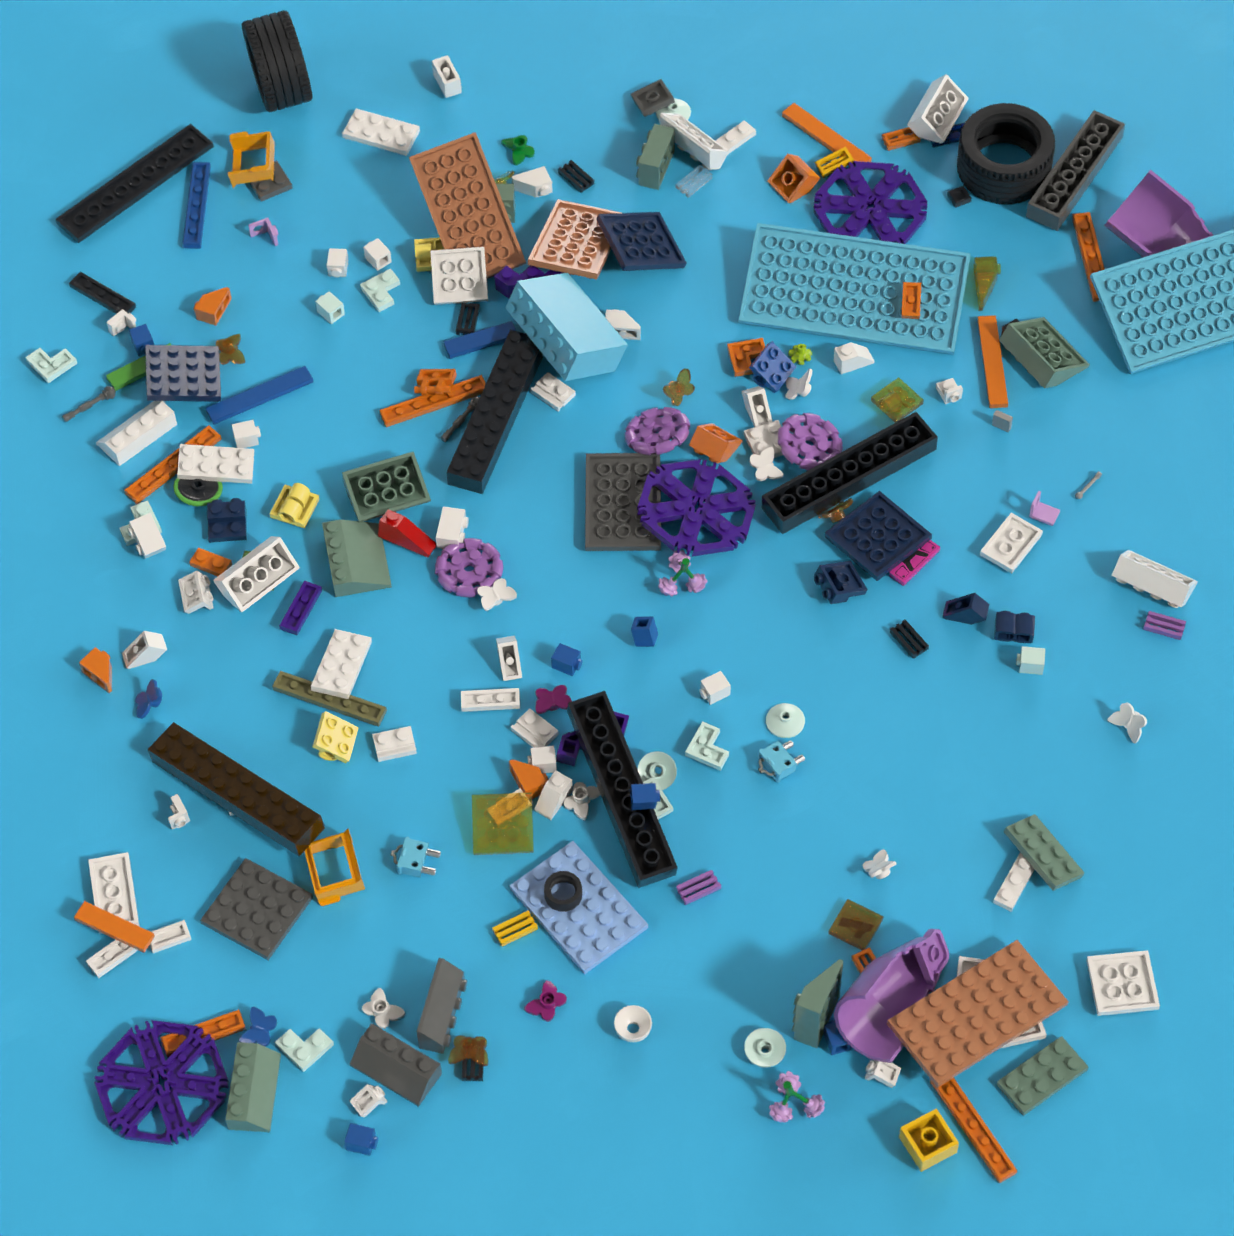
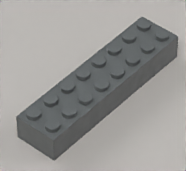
M1094 110L1029 201L1026 217L1058 231L1123 138L1125 124Z

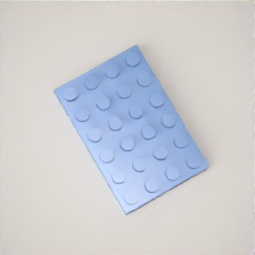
M574 841L510 885V890L584 974L648 929L647 922ZM559 871H568L575 874L582 884V899L579 905L567 912L552 909L544 898V884L547 878ZM561 882L552 887L551 893L558 900H567L574 896L575 888L572 884Z

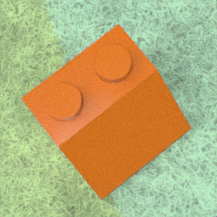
M787 153L767 182L788 203H792L809 193L820 177L799 156Z
M710 423L697 426L689 446L694 448V452L700 455L705 454L709 457L710 461L719 464L726 462L743 440Z

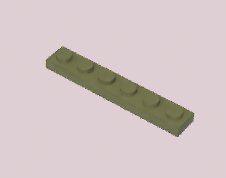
M283 671L279 672L272 686L274 691L378 727L387 712V708L352 695H350L349 699L311 691L312 681Z

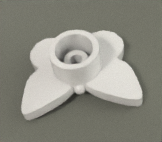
M811 368L800 379L789 377L786 380V387L789 389L785 395L787 399L793 400L797 394L802 397L809 394L811 390L809 382L813 371Z
M773 447L764 449L760 456L753 454L750 457L751 466L757 468L755 477L758 481H764L767 478L778 479L783 477L782 471L773 464Z
M503 578L496 580L491 587L481 586L477 590L478 595L482 597L481 604L485 611L500 605L503 601H511L517 598L516 591L509 586L507 587L506 580Z
M1129 703L1121 704L1120 711L1114 712L1108 718L1110 723L1127 728L1129 737L1134 744L1140 739L1141 728L1147 724L1146 717L1134 711L1133 706Z
M582 782L575 783L573 795L568 796L564 800L565 809H574L576 816L581 820H586L588 816V803H590V800L600 796L598 787H586Z
M882 849L873 857V860L864 862L863 869L865 872H869L870 878L883 879L891 873L890 868L897 865L896 861H888V854L886 850Z
M378 988L373 993L370 1002L362 1006V1010L366 1015H374L375 1022L381 1029H386L390 1020L397 1021L405 1016V1011L396 1005H389L381 988Z

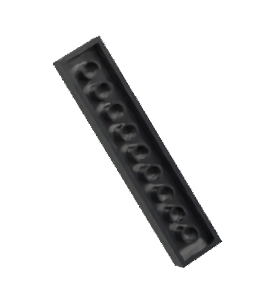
M510 329L446 472L448 485L480 494L484 493L544 356L526 333Z
M914 412L762 495L761 508L778 530L784 534L937 449L938 436L921 416Z
M606 691L569 702L567 707L568 716L638 888L675 876L678 867L654 809H631V784H643Z

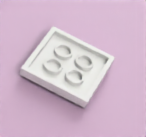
M484 247L430 251L434 305L488 301Z
M1148 950L1087 956L1097 1016L1159 1010L1160 1004Z

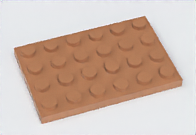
M557 199L528 258V265L583 276L589 279H598L611 251V247L596 218L598 214L621 212Z

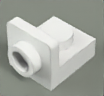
M122 309L107 321L108 331L112 336H115L122 332L126 326L130 329L135 328L136 319L131 313H127Z
M953 378L936 383V389L945 404L962 399L963 388L961 385L957 386Z
M176 794L171 797L173 805H170L174 815L168 817L172 829L181 828L190 822L188 813L179 795Z
M871 1060L866 1066L867 1073L865 1079L869 1081L874 1078L892 1088L896 1085L901 1067L892 1062L885 1063Z
M367 1084L350 1102L361 1117H366L379 1104L385 1105L387 1100L384 1097V1091L379 1086Z

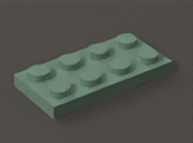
M1035 814L1005 828L1004 833L1052 891L1083 877L1084 871Z
M1061 1036L997 1081V1086L1024 1116L1086 1072L1088 1065Z

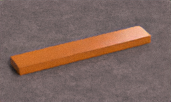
M791 104L782 112V116L833 153L846 147L854 161L871 162L872 157L797 104Z
M1090 212L1072 214V221L1093 302L1100 301L1090 275L1105 268Z
M996 315L978 316L977 322L989 408H1007L1008 397Z
M479 375L450 385L451 393H444V395H437V393L421 395L381 409L379 413L387 428L482 394L486 382L483 376Z
M208 425L185 444L214 446L222 438L220 434ZM180 448L124 490L125 494L136 504H139L178 473Z
M952 1078L937 1088L930 1079V1083L998 1183L1017 1174V1169L956 1080Z

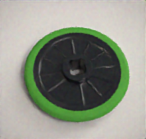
M176 478L174 482L176 496L182 502L192 506H206L207 503H212L213 500L221 496L223 490L222 482Z

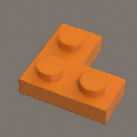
M763 338L727 344L735 377L753 374V371L749 368L751 365L750 359L757 358L765 348Z

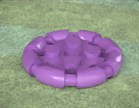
M656 407L641 412L639 417L635 416L626 427L625 441L637 453L643 455H651V453H657V455L674 450L675 446H680L689 435L690 422L684 413L675 408L664 407V409H658Z
M812 413L790 416L782 423L783 427H780L778 431V445L782 448V454L789 462L799 465V468L804 470H810L841 453L843 448L842 439L839 438V432L830 421H825L820 418L821 416ZM806 440H809V441H811L814 445H813V446H810V445L807 444L805 441H806ZM798 454H800L801 456H804L805 458H804V459L799 458V457H798Z
M464 538L463 543H459V546L457 544L447 545L441 551V556L437 557L435 564V574L439 577L440 585L449 593L454 592L456 596L475 597L478 594L477 590L479 587L493 586L494 582L501 579L503 574V561L500 560L501 555L498 550L490 543H483L481 539ZM466 548V551L460 553L459 549ZM467 566L474 567V570L472 571H466L464 569Z

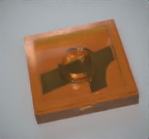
M847 899L829 929V934L863 951L867 949L884 916Z

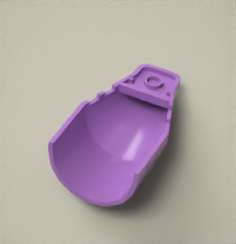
M1151 169L1104 225L1142 257L1214 236L1204 225V220L1194 210V205Z
M929 929L923 937H917L874 959L864 968L839 1000L834 1012L836 1027L844 1040L854 1050L869 1059L891 1063L904 1045L889 1028L887 1021L929 995V992L934 991L940 974L949 960V951L941 930Z

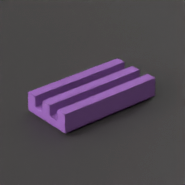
M1149 611L1143 630L1181 640L1186 621Z
M710 870L677 885L676 890L684 904L687 905L721 889L720 882L718 883L713 870ZM712 883L714 884V885H712V886H710V887H708V888H706V889H704V890H702V891H699V892H697V893H695V894H693V895H691V896H689V897L686 898V895H688V894H690V893H692V892L701 890L703 887L708 886V885H710V884H712Z

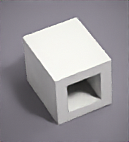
M378 238L364 246L366 260L377 271L392 262L390 250Z
M329 248L327 260L328 276L346 277L348 267L347 249Z
M254 420L232 424L237 448L259 445L258 437H261L259 426L255 427Z
M719 671L701 680L699 692L704 700L707 699L711 705L729 696L731 685L723 673Z
M554 746L531 748V756H527L528 764L539 767L542 774L557 771Z

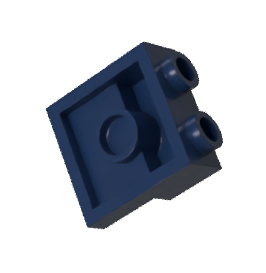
M233 498L230 502L215 499L212 503H207L209 543L247 540L245 501Z
M851 561L819 565L814 574L815 584L820 585L823 590V598L825 600L828 599L830 604L847 602L849 597L865 595L868 590Z

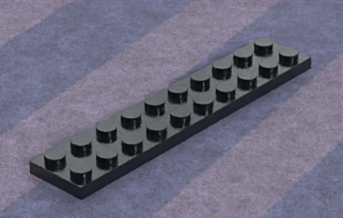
M189 124L56 218V223L80 243L214 147L213 142L192 124Z

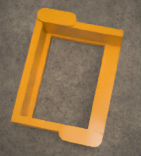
M248 132L230 134V143L233 148L232 172H228L232 187L234 188L237 184L268 179L273 181L275 143L271 132L248 135ZM266 148V165L241 170L242 152Z
M349 829L343 833L313 841L305 850L315 895L320 906L339 902L341 896L365 890ZM344 846L352 878L321 887L313 854Z

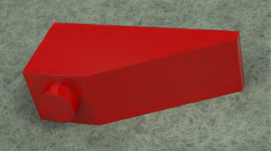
M388 509L379 520L378 537L425 557H429L437 547L435 541L408 518Z

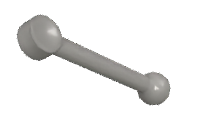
M1098 471L1095 477L1080 492L1076 493V498L1081 499L1088 488L1102 476V473Z

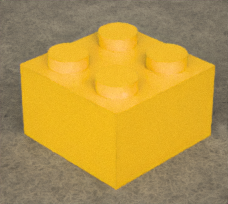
M937 1108L900 1127L899 1138L921 1172L956 1154L958 1151L959 1142Z

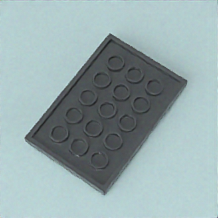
M586 454L585 551L661 550V541L642 526L640 522L641 516L645 515L637 514L638 503L647 475L651 471L657 474L655 472L656 467H660V454ZM656 486L651 488L648 497L649 502L661 503V490Z

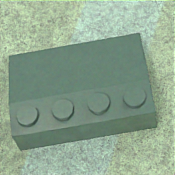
M1045 317L1010 323L999 339L1005 349L1010 351L1015 359L1044 388L1057 386L1085 370L1090 365Z
M414 451L342 472L343 484L359 523L383 516L388 509L397 512L431 501Z
M335 520L322 523L335 597L392 587L383 539L378 537L379 523H359L358 521Z
M839 959L807 984L801 994H797L793 1014H795L792 1028L794 1040L818 1048L824 1034V1025L829 1022L840 997L843 960Z

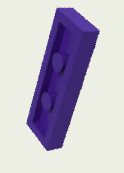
M304 580L279 625L280 630L298 635L322 592L321 586Z

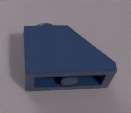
M971 593L946 601L943 618L971 625L986 620L990 604L976 593Z

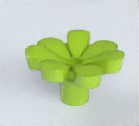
M798 344L789 350L788 355L792 356L791 361L793 363L798 360V364L803 365L804 360H811L812 351L807 349L805 344Z

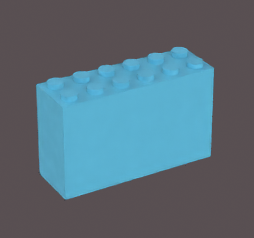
M568 273L517 281L507 303L506 310L564 381L615 372L628 344Z

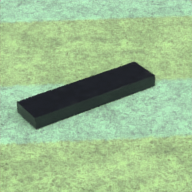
M81 271L69 283L70 287L116 314L122 309L127 313H131L136 308V303Z

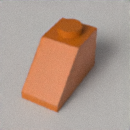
M225 287L202 295L200 300L194 305L196 319L216 326L232 299L230 288Z
M95 647L79 662L81 671L110 693L112 691L111 658L105 651H100Z
M513 759L510 760V772L528 800L540 796L544 785L548 781L547 775L545 773L542 774L539 767Z

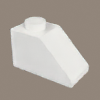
M545 166L512 176L514 191L535 198L552 193V181Z
M606 309L605 318L623 339L641 340V326L625 311Z
M851 342L834 348V363L840 374L874 363V359L867 347Z
M757 386L741 391L745 408L754 427L773 422L764 388Z
M143 631L122 652L126 668L131 669L156 661L167 650L162 634Z
M515 636L497 638L496 644L503 681L522 678Z
M555 770L544 785L534 811L552 820L564 804V800L573 791L572 779Z

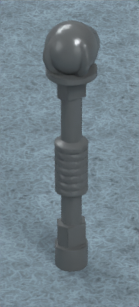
M106 386L98 397L91 401L88 400L78 406L76 410L62 416L65 422L71 420L76 414L83 413L100 400L113 399L116 395L115 389Z
M473 397L468 403L467 410L441 436L444 442L450 438L456 428L458 429L468 414L475 409L480 397Z

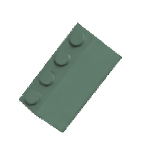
M237 1042L226 1113V1123L229 1130L270 1132L281 1053L260 1044Z

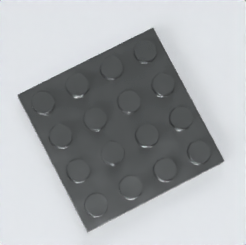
M245 858L200 921L202 925L269 961L313 899V894Z

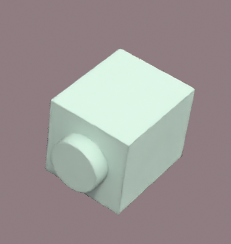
M330 291L316 300L317 312L330 324H333L345 315L343 303Z
M1022 646L1021 654L1017 653L1016 665H1020L1019 673L1043 675L1045 648Z

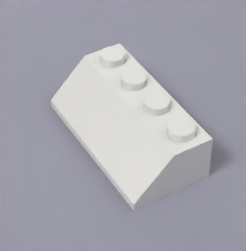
M945 74L931 83L907 125L919 138L943 143L969 98Z
M672 113L660 114V125L675 128V143L678 144L679 149L690 153L691 158L703 163L702 166L708 170L720 169L729 153L728 150L682 115Z
M153 401L97 441L96 444L116 464L121 466L177 425L175 413L163 401Z
M271 536L213 581L222 595L240 612H243L300 567L281 537Z
M1130 550L1120 555L1112 573V576L1116 577V581L1123 584L1129 583L1137 591L1149 592L1151 597L1157 600L1162 598L1175 608L1183 607L1198 583V581Z

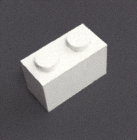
M449 56L432 60L433 75L445 98L462 93L461 79Z
M443 507L436 534L437 548L444 549L449 544H457L459 546V543H463L465 538L464 528H468L469 517H466L465 509Z
M151 513L129 522L130 527L127 529L131 538H135L138 543L135 546L139 555L143 554L146 559L166 550L165 542Z

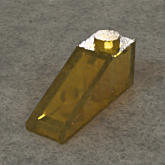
M996 256L975 257L973 269L979 311H983L997 282V276L1001 274L1000 263L997 264Z

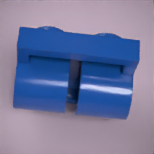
M771 341L749 368L754 372L753 380L757 385L764 388L768 387L775 393L797 366Z

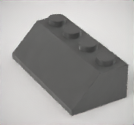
M438 958L417 1028L419 1049L444 1054L445 1047L450 1045L451 1035L449 1033L451 1028H455L457 1020L455 1013L456 1010L461 1008L462 998L460 996L467 987L464 971L443 958Z
M372 1023L360 1038L350 1062V1066L418 1107L442 1075L440 1063Z

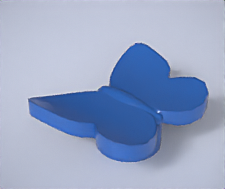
M154 679L150 680L146 692H141L136 696L135 702L139 704L137 707L138 718L143 719L146 717L151 706L156 708L162 701V692L157 687V681Z
M252 1007L250 1010L252 1026L250 1030L240 1037L239 1042L257 1043L266 1047L270 1044L269 1031L275 1029L277 1019L273 1015L265 1017L263 1011Z

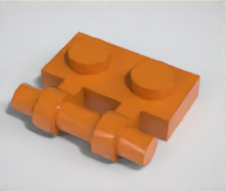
M421 369L416 379L418 386L414 387V393H421V395H428L429 393L444 395V393H451V386L449 385H453L457 376L456 369Z

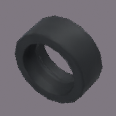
M559 871L550 875L544 884V898L547 904L552 909L567 912L577 907L582 899L580 879L568 871ZM561 882L569 883L574 886L575 894L570 899L558 900L552 896V887Z

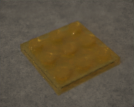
M532 793L472 795L474 855L534 853Z

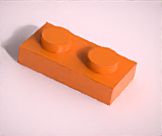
M903 282L901 318L920 319L921 283Z
M199 547L189 562L190 566L215 576L221 575L232 566V560Z

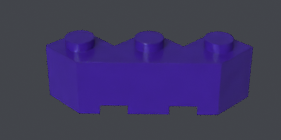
M506 265L494 276L495 289L510 299L517 281L562 274L564 272L549 269L544 273L537 267L530 265L521 274H518Z
M614 712L622 733L625 735L629 715ZM575 731L562 735L556 762L575 767L579 750L582 749Z

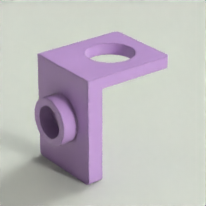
M269 218L248 225L251 237L268 232L274 245L278 246V231L275 225L272 226ZM262 225L260 230L254 231L256 226Z
M1038 491L1031 504L1029 517L1053 526L1060 510L1041 503V491Z

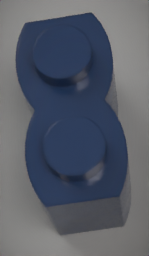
M1010 611L996 613L995 640L1033 643L1035 616L1025 612L1020 614H1014Z

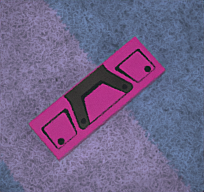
M931 540L892 569L889 572V576L904 586L940 551V546Z

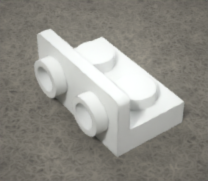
M195 571L178 580L183 607L186 613L190 614L204 606L209 610L213 609V596L209 588L210 580L206 575Z

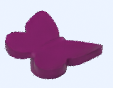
M565 685L556 686L553 691L545 688H539L535 691L538 698L535 709L538 714L545 713L548 710L555 711L559 708L567 710L568 703L572 702L570 696L566 695L567 687Z
M546 980L539 997L540 999L530 1001L525 1006V1012L534 1016L541 1014L544 1021H551L555 1016V1008L564 1005L567 997L563 993H557L555 985Z

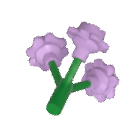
M683 550L679 553L674 551L668 560L670 561L669 567L674 569L676 575L670 579L663 577L658 580L660 592L665 596L677 595L678 587L675 584L683 572H686L689 576V582L686 583L689 592L697 593L703 590L708 582L705 579V574H692L688 569L691 565L689 561L690 556H686Z
M787 1071L786 1075L785 1073H780L779 1079L776 1081L778 1092L784 1093L785 1097L780 1103L775 1102L774 1105L769 1106V1115L780 1123L791 1120L793 1118L791 1114L793 1110L788 1108L787 1101L789 1096L793 1095L803 1101V1104L806 1106L804 1112H806L807 1117L815 1118L824 1111L825 1101L822 1100L820 1094L817 1096L814 1094L811 1098H805L797 1093L798 1088L801 1086V1082L798 1081L799 1076L792 1074L791 1071Z

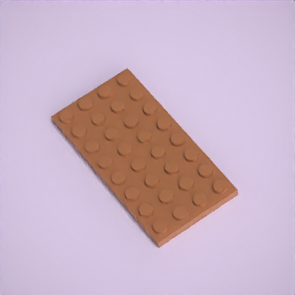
M476 132L409 157L444 250L484 247L487 279L495 276L506 265L514 269L526 264Z
M1016 940L887 1021V1025L938 1088L1067 1006L1069 1001L1021 943Z

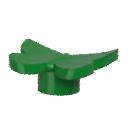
M525 135L501 141V144L513 151L512 159L514 165L522 163L525 157L531 158L534 156V148L527 145V137Z

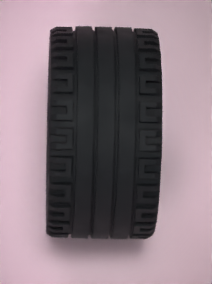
M283 10L253 18L252 21L251 19L243 21L241 25L245 45L266 111L273 112L277 111V109L281 110L302 104V102L311 101L313 98L305 60L288 11Z
M999 103L979 109L965 121L960 133L957 172L961 182L975 196L995 204L1009 205L1031 199L1052 170L1055 150L1053 129L1044 117L1026 106L1013 103ZM995 143H1010L1023 148L1031 157L1019 164L1005 165L989 160L981 153V150Z

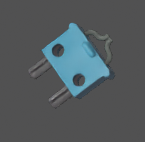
M791 740L784 744L777 741L765 749L759 750L758 760L760 768L758 770L760 773L772 776L779 783L782 778L795 772L797 764L803 762L805 757L802 754L794 759L786 750L793 747L794 744Z
M407 836L403 845H399L396 850H392L391 856L394 857L393 861L397 864V873L399 875L402 873L420 878L421 873L435 875L436 869L424 866L427 855L439 858L441 852L429 849V843L413 840ZM402 848L399 861L397 862V857L394 853H397Z

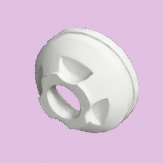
M631 1005L622 1008L616 1014L614 1026L618 1036L623 1040L639 1042L649 1035L652 1019L647 1010L640 1006ZM630 1024H636L639 1026V1031L630 1033L627 1027Z

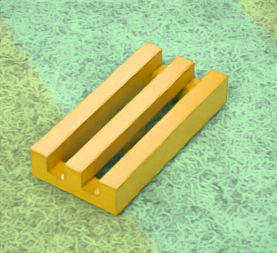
M844 147L815 161V166L824 178L832 174L837 167L840 170L841 165L846 167L849 162L853 163L854 159L848 149Z
M528 910L492 929L503 947L538 930V926ZM528 924L531 925V926H529V927H527V928H525V929H523V930L518 931L520 928H522V927H524V926H526V925H528ZM510 933H514V934H512V935H510V936H508V937L502 939V937H504V936H506V935H508V934H510Z

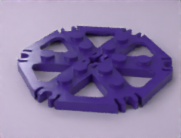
M853 161V163L849 162V169H845L841 165L840 170L837 167L815 193L814 202L819 204H814V213L826 233L858 237L870 223L880 241L906 244L927 217V211H922L923 209L927 210V200L911 174L908 172L906 175V169L902 172H897L899 166H894L892 163ZM863 169L882 170L885 172V175L872 190L861 174ZM837 179H842L852 196L831 195L828 193V190ZM903 183L908 184L915 195L913 200L890 199ZM826 213L849 214L851 216L840 228H835L826 216ZM889 217L914 219V221L904 232H898Z
M701 459L662 464L660 467H656L655 472L657 474L651 471L647 475L638 503L637 514L645 515L640 518L642 526L673 552L675 546H677V553L681 549L687 550L686 556H689L691 550H693L692 557L720 553L736 549L739 544L737 541L742 544L744 540L746 541L756 507L755 500H748L752 498L753 493L720 464L716 470L715 462L711 467L706 465L707 460H704L702 465H700ZM688 468L695 469L697 475L692 490L678 480L672 472ZM717 476L724 477L737 489L731 493L710 495ZM652 486H656L673 501L649 502L648 497ZM697 502H699V504H698L699 508L696 510V513H695V512H694V511H695V508H694V507H695V505H697ZM736 511L746 512L743 524L739 527L734 526L721 514ZM683 519L677 536H671L657 524ZM701 524L721 541L700 544L697 538Z
M151 1020L153 1028H151L150 1023L146 1021L145 1030L141 1031L138 1025H135L137 1034H134L131 1027L99 1062L100 1066H97L98 1072H104V1075L100 1077L95 1076L96 1082L94 1083L109 1126H111L113 1131L118 1127H123L119 1132L121 1137L127 1140L172 1145L171 1137H173L174 1143L177 1145L179 1144L177 1139L179 1135H184L186 1140H189L187 1131H190L193 1138L224 1104V1099H226L227 1095L224 1092H220V1089L229 1088L227 1083L229 1080L214 1039L211 1038L210 1034L205 1038H200L204 1032L202 1028L199 1029L198 1026L155 1020ZM162 1033H173L186 1036L185 1041L165 1061L158 1041L159 1035ZM134 1044L139 1048L145 1068L115 1065V1061L128 1046ZM209 1054L216 1069L215 1077L185 1074L201 1055ZM158 1074H160L161 1078H163V1080L165 1081V1091L163 1090V1087L160 1084H158ZM111 1088L138 1090L119 1113L113 1111L108 1097V1091ZM178 1096L206 1099L209 1101V1107L195 1122H188ZM158 1104L166 1125V1131L163 1134L138 1131L139 1123Z

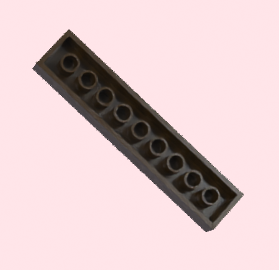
M174 722L147 749L153 763L297 856H300L325 829L321 815Z

